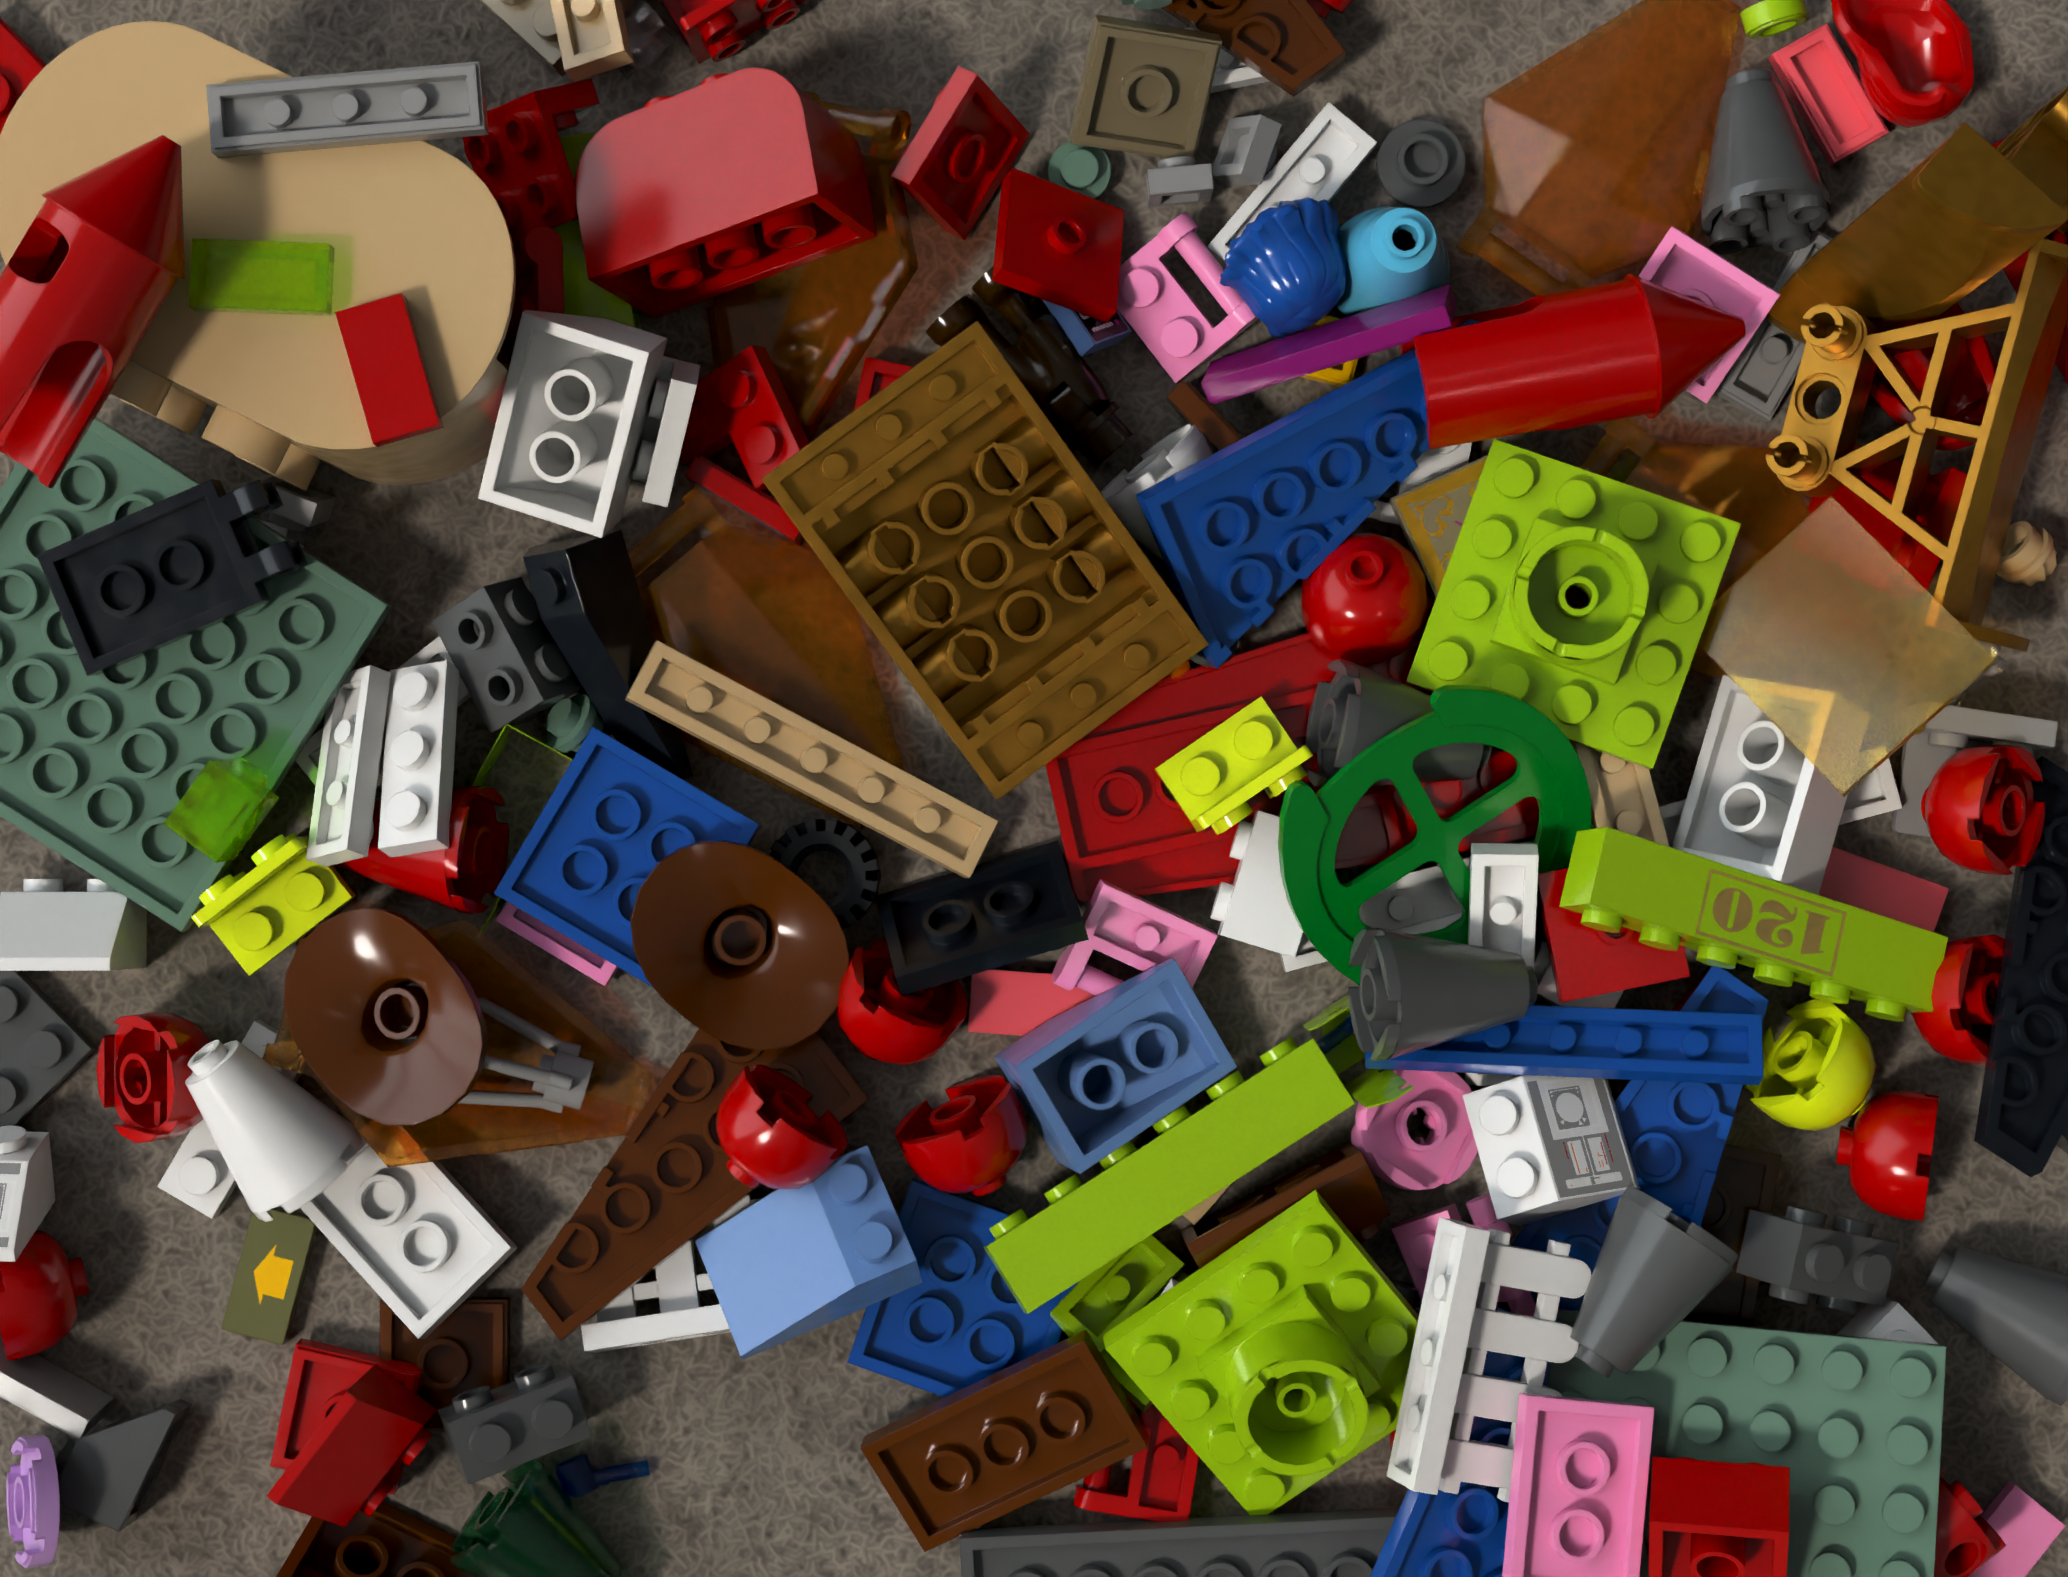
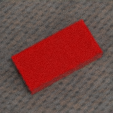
M400 293L335 312L373 444L380 447L444 428L406 297Z

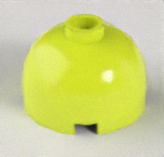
M1813 999L1794 1006L1786 1012L1794 1020L1787 1025L1775 1043L1771 1027L1762 1036L1763 1079L1760 1085H1744V1087L1753 1093L1754 1098L1749 1099L1772 1119L1787 1127L1818 1131L1842 1122L1856 1114L1863 1107L1871 1089L1875 1072L1874 1052L1869 1037L1834 1003Z

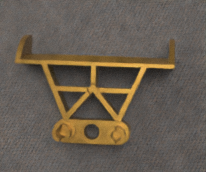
M2068 86L2015 129L1996 149L1966 122L1962 123L1934 152L1813 257H1808L1780 288L1778 292L1781 295L1765 319L1796 341L1806 344V340L1803 338L1801 325L1810 327V322L1803 319V316L1811 307L1819 304H1828L1833 307L1846 306L1869 319L1878 328L1879 333L1930 322L2057 229L2068 239Z
M2043 238L2030 248L2016 301L2007 305L1880 333L1878 328L1869 319L1846 306L1833 307L1828 304H1819L1811 307L1803 316V319L1810 322V327L1801 325V332L1806 340L1782 433L1774 438L1768 448L1776 450L1775 456L1766 454L1768 467L1777 474L1779 480L1786 487L1810 497H1825L1833 494L1844 484L1943 560L1926 622L1927 627L2024 652L2028 650L2030 639L1983 627L1982 622L2068 317L2067 244ZM2007 330L1981 426L1944 419L1965 339ZM1935 346L1921 394L1894 355ZM1876 366H1878L1916 420L1853 451ZM1838 387L1841 394V404L1838 410L1830 417L1819 419L1815 410L1819 395L1824 390ZM1939 435L1976 443L1949 543H1946L1916 519ZM1905 454L1893 500L1889 499L1861 477Z

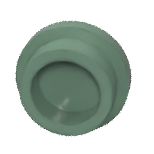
M1069 141L1057 148L1049 161V182L1094 199L1099 198L1109 185L1111 165L1102 148L1076 145Z
M577 694L569 699L564 698L553 706L545 722L547 745L561 753L569 752L575 756L592 727L602 731L604 720L587 695Z

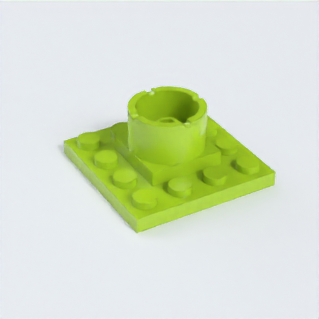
M1493 439L1406 684L1431 693L1445 685H1474L1504 691L1537 708L1558 726L1570 742L1651 770L1654 768L1741 523ZM1573 588L1583 591L1587 597V606L1583 609H1574L1569 606L1565 599L1566 591Z
M1315 1189L1105 1333L1103 1339L1108 1353L1248 1514L1255 1516L1270 1514L1396 1430L1419 1315Z

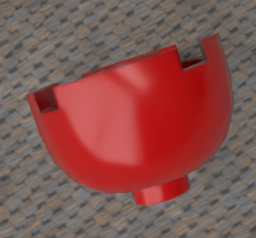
M1376 533L1350 534L1306 580L1303 579L1301 585L1302 621L1312 641L1321 649L1323 644L1330 651L1339 653L1341 660L1352 661L1356 664L1383 662L1402 654L1411 645L1412 638L1420 631L1421 626L1423 628L1428 616V593L1425 574L1415 555L1397 540Z
M2012 745L1978 746L1964 749L1950 756L1939 767L1929 787L1923 794L1921 812L1927 824L1928 832L1943 856L1964 869L1995 875L2014 874L2010 870L2012 866L2025 867L2031 861L2041 839L2045 819V802L2033 801L2031 781L2043 782L2041 770L2030 752L2020 746Z
M1990 934L1971 936L1947 942L1944 960L1935 974L1931 995L1933 1012L1911 1013L1921 1036L1937 1053L1959 1063L1986 1064L2004 938Z
M886 939L875 940L869 950H862L861 945L854 951L839 986L836 1014L841 1028L864 1056L885 1063L910 1065L931 1058L951 1040L965 1019L968 1001L963 986L958 980L951 981L950 985L944 983L934 988L902 996L895 978Z
M154 1012L119 1017L114 1022V1024L120 1025L116 1034L104 1036L100 1044L96 1070L99 1096L103 1107H115L118 1116L123 1121L122 1124L113 1126L120 1135L134 1143L170 1139L188 1133L203 1120V1117L185 1084V1080L193 1073L187 1064L197 1051L212 1042L199 1025L175 1013Z
M756 1064L751 1071L748 1065L743 1068L720 1101L716 1117V1129L720 1146L730 1158L726 1163L728 1170L736 1179L752 1188H757L761 1183L772 1189H799L813 1183L837 1160L849 1145L847 1134L836 1117L828 1109L821 1118L810 1109L806 1103L812 1097V1094L784 1074L760 1064Z
M1000 1075L980 1076L957 1083L945 1089L950 1099L949 1101L932 1110L928 1101L925 1100L900 1121L894 1133L901 1151L916 1176L932 1188L950 1193H967L971 1191L975 1196H982L997 1190L1007 1181L1006 1174L1016 1165L1027 1143V1123L1019 1099L1010 1081L1007 1084L1004 1077Z
M1915 1091L1887 1092L1873 1097L1863 1105L1855 1120L1854 1128L1841 1126L1836 1164L1849 1166L1852 1190L1862 1203L1874 1211L1899 1219L1924 1221L1939 1096Z
M35 1231L16 1262L0 1261V1332L8 1362L35 1355L54 1347L66 1337L77 1320V1297L89 1294L81 1257L68 1260L59 1240L45 1231Z

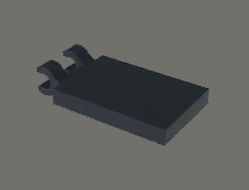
M210 479L37 555L87 676L104 673L267 603L271 600L264 582L288 575L308 566L299 541L289 544L285 540L260 551L247 519L283 506L274 481L263 483L262 480H257L226 494L221 480Z

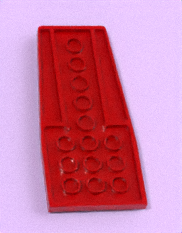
M1428 598V616L1423 628L1421 626L1420 631L1412 638L1411 645L1402 654L1380 663L1359 665L1431 696V692L1406 684V680L1435 603L1433 598ZM1309 633L1232 656L1231 660L1217 669L1200 666L1190 669L1185 674L1174 679L1171 676L1165 677L1045 765L1076 898L1081 902L1089 903L1100 879L1137 896L1220 885L1221 881L1228 884L1233 883L1240 860L1229 857V853L1239 822L1216 835L1211 826L1197 832L1154 769L1261 696L1297 749L1304 746L1308 717L1315 690L1319 681L1332 682L1336 672L1328 669L1327 666L1331 661L1340 659V654L1330 651L1323 644L1321 649L1312 641ZM1492 746L1491 755L1486 767L1478 769L1471 779L1421 783L1438 816L1448 818L1511 778L1517 770V763L1510 753ZM1312 753V757L1301 763L1306 773L1307 769L1318 771L1317 754ZM1308 775L1301 779L1313 789L1315 794L1321 789L1312 785ZM1394 785L1371 786L1355 805L1346 820L1337 844L1335 869L1380 863L1415 839L1417 835L1416 824ZM1264 789L1246 801L1253 812L1242 820L1251 823L1254 812L1258 810L1280 817L1285 791L1271 799ZM1526 797L1465 836L1459 843L1458 851L1471 850V843H1502L1536 835L1539 822V806L1536 798Z

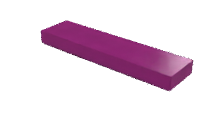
M1451 284L1441 286L1210 362L1201 384L1209 403L1213 402V404L1232 399L1414 341L1413 336L1450 329L1453 325L1458 303Z

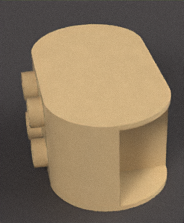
M140 21L112 26L76 42L40 71L17 100L0 134V253L5 265L8 264L45 202L46 198L42 196L43 193L161 135L166 136L181 146L185 279L179 278L110 394L190 435L193 434L208 405L215 410L201 436L202 439L304 491L307 490L321 461L360 480L388 485H410L451 476L471 467L488 456L510 364H507V348L502 346L511 320L515 299L516 265L514 248H520L521 241L512 242L507 221L498 202L489 188L473 170L456 157L425 141L217 158L211 152L206 85L291 78L292 76L184 25L161 21ZM402 293L408 302L444 428L377 447L371 439L335 312Z

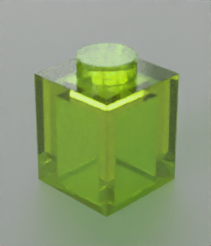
M236 757L233 762L229 759L209 760L163 824L214 862L234 860L280 797L265 787L269 781L268 776L245 759Z

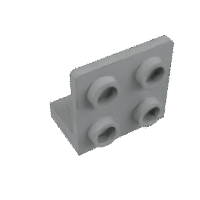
M1931 702L1908 707L1897 785L1902 808L1894 810L1892 830L1895 833L1931 838L1927 824L1922 816L1921 801L1934 774L1950 756L1967 748L1987 745L2020 746L2034 755V750L2055 747L2058 721Z

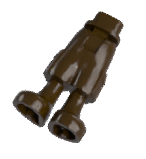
M992 266L973 285L972 290L986 305L995 309L1020 336L1018 343L1011 345L994 327L983 309L970 294L964 295L950 306L926 330V334L936 345L943 346L967 327L978 321L1062 440L1066 442L1071 438L1067 445L1072 452L1078 448L1097 468L1133 435L1115 414L1120 406L1116 402H1109L1110 397L1106 388L1083 357L1079 355L1075 346L1068 339L1052 313L1049 315L1043 314L1039 318L1027 301L1024 292L992 281Z

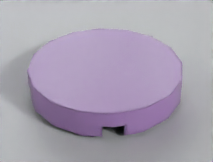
M43 1434L20 1436L12 1445L11 1452L13 1455L22 1454L21 1462L17 1465H10V1473H7L6 1481L9 1535L12 1536L13 1543H24L25 1551H17L15 1559L24 1568L49 1566L55 1557L60 1526V1494L55 1455L47 1436Z

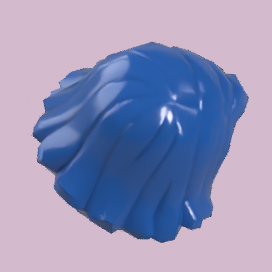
M1307 197L1300 200L1280 201L1278 207H1271L1260 212L1254 222L1247 224L1240 237L1230 241V250L1225 255L1226 267L1220 275V284L1230 286L1238 293L1253 314L1268 327L1269 334L1272 337L1284 338L1289 334L1303 331L1328 315L1343 296L1346 283V262L1338 241L1341 231L1337 221V211L1332 209L1325 199L1318 202Z

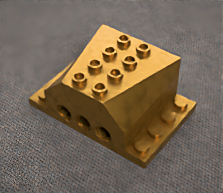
M978 321L967 327L761 478L996 800L1209 645Z

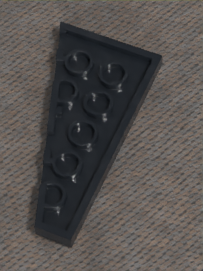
M2043 756L2036 760L2041 770L2043 782H2031L2033 786V801L2045 802V819L2041 839L2031 861L2025 867L2016 866L1974 1139L1975 1142L2029 1177H2033L2043 1171L2068 1124V772Z

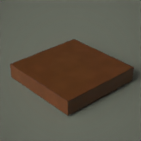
M468 1297L426 1339H418L384 1300L380 1299L379 1357L389 1361L395 1359L417 1364V1367L423 1368L419 1397L437 1410L424 1428H443L438 1410L452 1405V1399L455 1396L477 1387L489 1386L490 1390L510 1383V1297Z

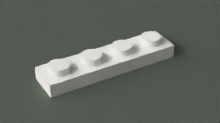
M1471 843L1468 945L1518 953L1523 958L1526 966H1531L1533 969L1539 862L1537 844ZM1463 1073L1464 1081L1468 1085L1492 1086L1524 1076Z

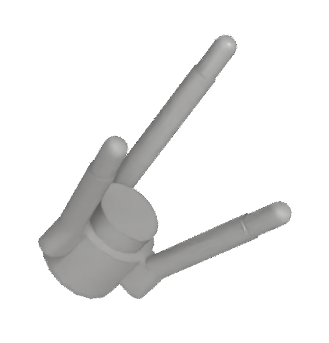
M478 998L482 1012L554 1052L555 1056L542 1053L539 1065L535 1067L486 1055L483 1068L534 1081L531 1090L543 1094L471 1090L459 1104L542 1108L560 1114L563 1106L580 1110L594 1064L592 1060L578 1057L581 1045L560 1040L507 1009L485 998Z

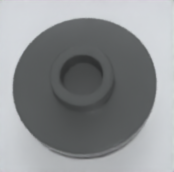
M1415 119L1398 125L1385 137L1378 151L1376 168L1383 189L1392 199L1404 206L1422 209L1437 206L1454 194L1463 179L1466 162L1463 147L1457 136L1449 128L1433 120Z

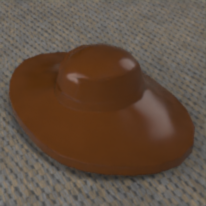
M703 840L680 847L659 861L639 887L630 918L635 956L647 981L665 1002L703 1032L730 1045L759 1051L791 1047L817 1032L838 1007L839 986L849 964V954L844 932L836 914L825 899L797 873L779 860L746 844L727 840Z
M369 907L342 912L320 923L298 945L285 973L283 998L285 1014L291 1035L305 1061L338 1099L356 1113L384 1125H417L448 1113L471 1092L484 1067L488 1047L486 1022L479 1001L468 980L446 951L424 929L398 913L387 909Z

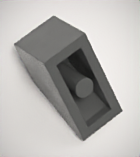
M178 1399L99 1427L82 1438L77 1439L76 1442L69 1440L56 1459L60 1504L118 1532L134 1522L146 1501L192 1404Z

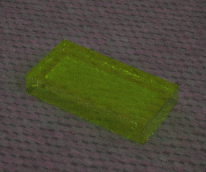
M192 238L189 307L195 311L332 316L335 248L329 243Z

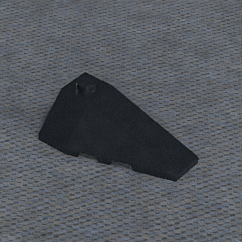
M622 530L610 531L603 538L589 535L529 548L523 559L530 579L531 592L537 602L541 619L613 737L682 779L693 776L680 728L625 700L654 644V639Z

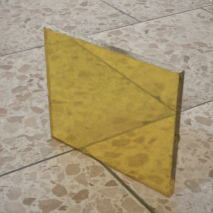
M1832 496L1763 558L1755 560L1752 568L1713 602L1698 643L1843 797L1913 735L1921 734L1930 720L1997 662Z

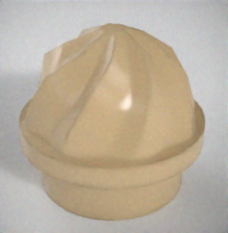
M2019 521L2009 525L1996 572L1997 575L2006 582L2022 583L2029 587L2038 581H2045L2046 577L2053 573L2057 565V552L2053 545L2052 536L2044 528L2039 526L2033 527L2027 521Z

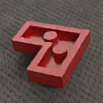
M749 346L697 382L679 458L682 465L690 466L695 456L699 458L701 455L708 459L734 442L754 488L769 490L761 478L809 444L765 347Z

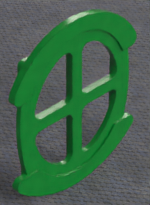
M1442 686L1437 688L1430 697L1432 712L1399 727L1362 751L1341 768L1316 794L1302 780H1296L1288 785L1280 811L1278 835L1280 874L1288 903L1300 928L1315 949L1334 968L1358 985H1360L1361 966L1349 967L1350 952L1356 935L1362 929H1373L1361 921L1359 917L1361 905L1428 861L1437 862L1461 905L1462 916L1446 928L1413 935L1468 944L1470 872L1459 854V843L1465 836L1522 799L1535 797L1539 806V822L1533 844L1538 846V873L1569 867L1577 831L1591 829L1592 807L1586 774L1578 754L1564 733L1548 717L1526 701L1504 691L1483 686ZM1455 743L1491 745L1510 753L1517 763V770L1511 778L1448 818L1438 816L1413 770L1415 757L1423 751ZM1381 779H1390L1416 824L1417 835L1411 843L1348 883L1339 882L1335 873V855L1346 820L1361 797L1375 782Z

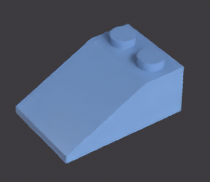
M1172 958L1047 1020L994 1056L1056 1161L1079 1174L1237 1068L1176 960Z
M868 1146L838 1157L811 1184L799 1189L775 1190L695 1241L742 1360L923 1283L917 1260Z

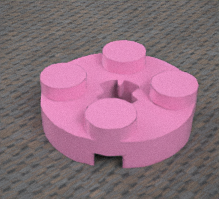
M1392 1070L1397 1076L1399 1075L1407 1082L1400 1087L1401 1090L1409 1085L1413 1086V1089L1393 1102L1365 1108L1358 1102L1355 1125L1351 1131L1352 1145L1361 1151L1368 1167L1377 1177L1396 1188L1403 1190L1434 1189L1442 1184H1449L1457 1180L1469 1169L1478 1153L1462 1096L1472 1092L1470 1087L1455 1072ZM1418 1108L1426 1114L1423 1124L1430 1131L1425 1141L1423 1137H1415L1414 1142L1408 1134L1407 1119L1409 1115H1416Z

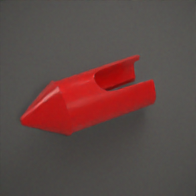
M164 135L43 193L42 196L46 198L45 202L0 275V451L35 473L39 477L38 480L48 488H54L179 278L185 279L181 146Z
M1627 274L1620 281L1540 295L1515 305L1454 317L1453 325L1450 329L1413 336L1414 341L1399 345V356L1415 348L1426 402L1429 449L1534 431L1567 430L1646 415L1650 419L1655 418L1745 337L1746 330L1741 317L1634 274ZM1469 319L1480 321L1479 323L1456 327Z

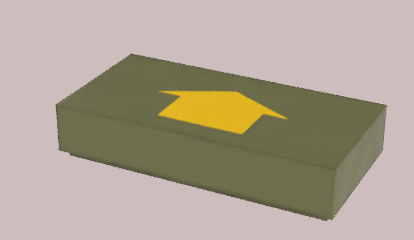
M275 1207L269 1210L274 1219L272 1221L265 1222L258 1219L253 1212L251 1214L221 1329L284 1345L289 1340L318 1227L305 1214L297 1212L288 1214L284 1209Z

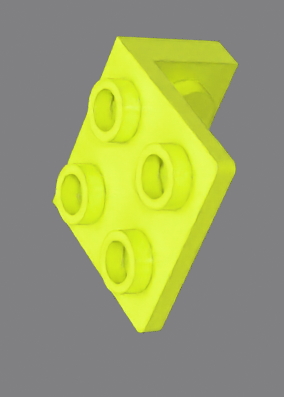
M1261 696L1154 770L1195 830L1200 832L1211 826L1216 835L1253 812L1246 801L1263 789L1271 799L1284 792L1292 782L1307 776L1308 774L1301 766V763L1312 757L1313 754L1307 745L1297 749Z

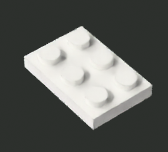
M372 1120L360 1132L362 1144L358 1152L349 1143L340 1156L347 1164L345 1170L319 1195L303 1205L301 1210L418 1339H426L518 1247L406 1125H384Z

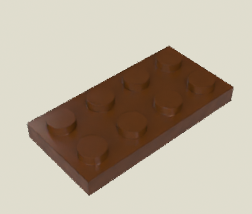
M1084 1330L865 1435L860 1449L920 1546L926 1552L960 1536V1532H969L1148 1448L1150 1435L1088 1331Z

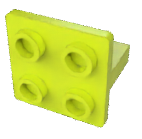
M294 832L287 837H284L283 834L277 836L251 856L257 867L247 874L244 871L234 877L229 874L199 896V899L205 906L191 917L199 928L209 925L249 976L257 973L356 897L333 865L326 867L306 860L309 835L298 837Z

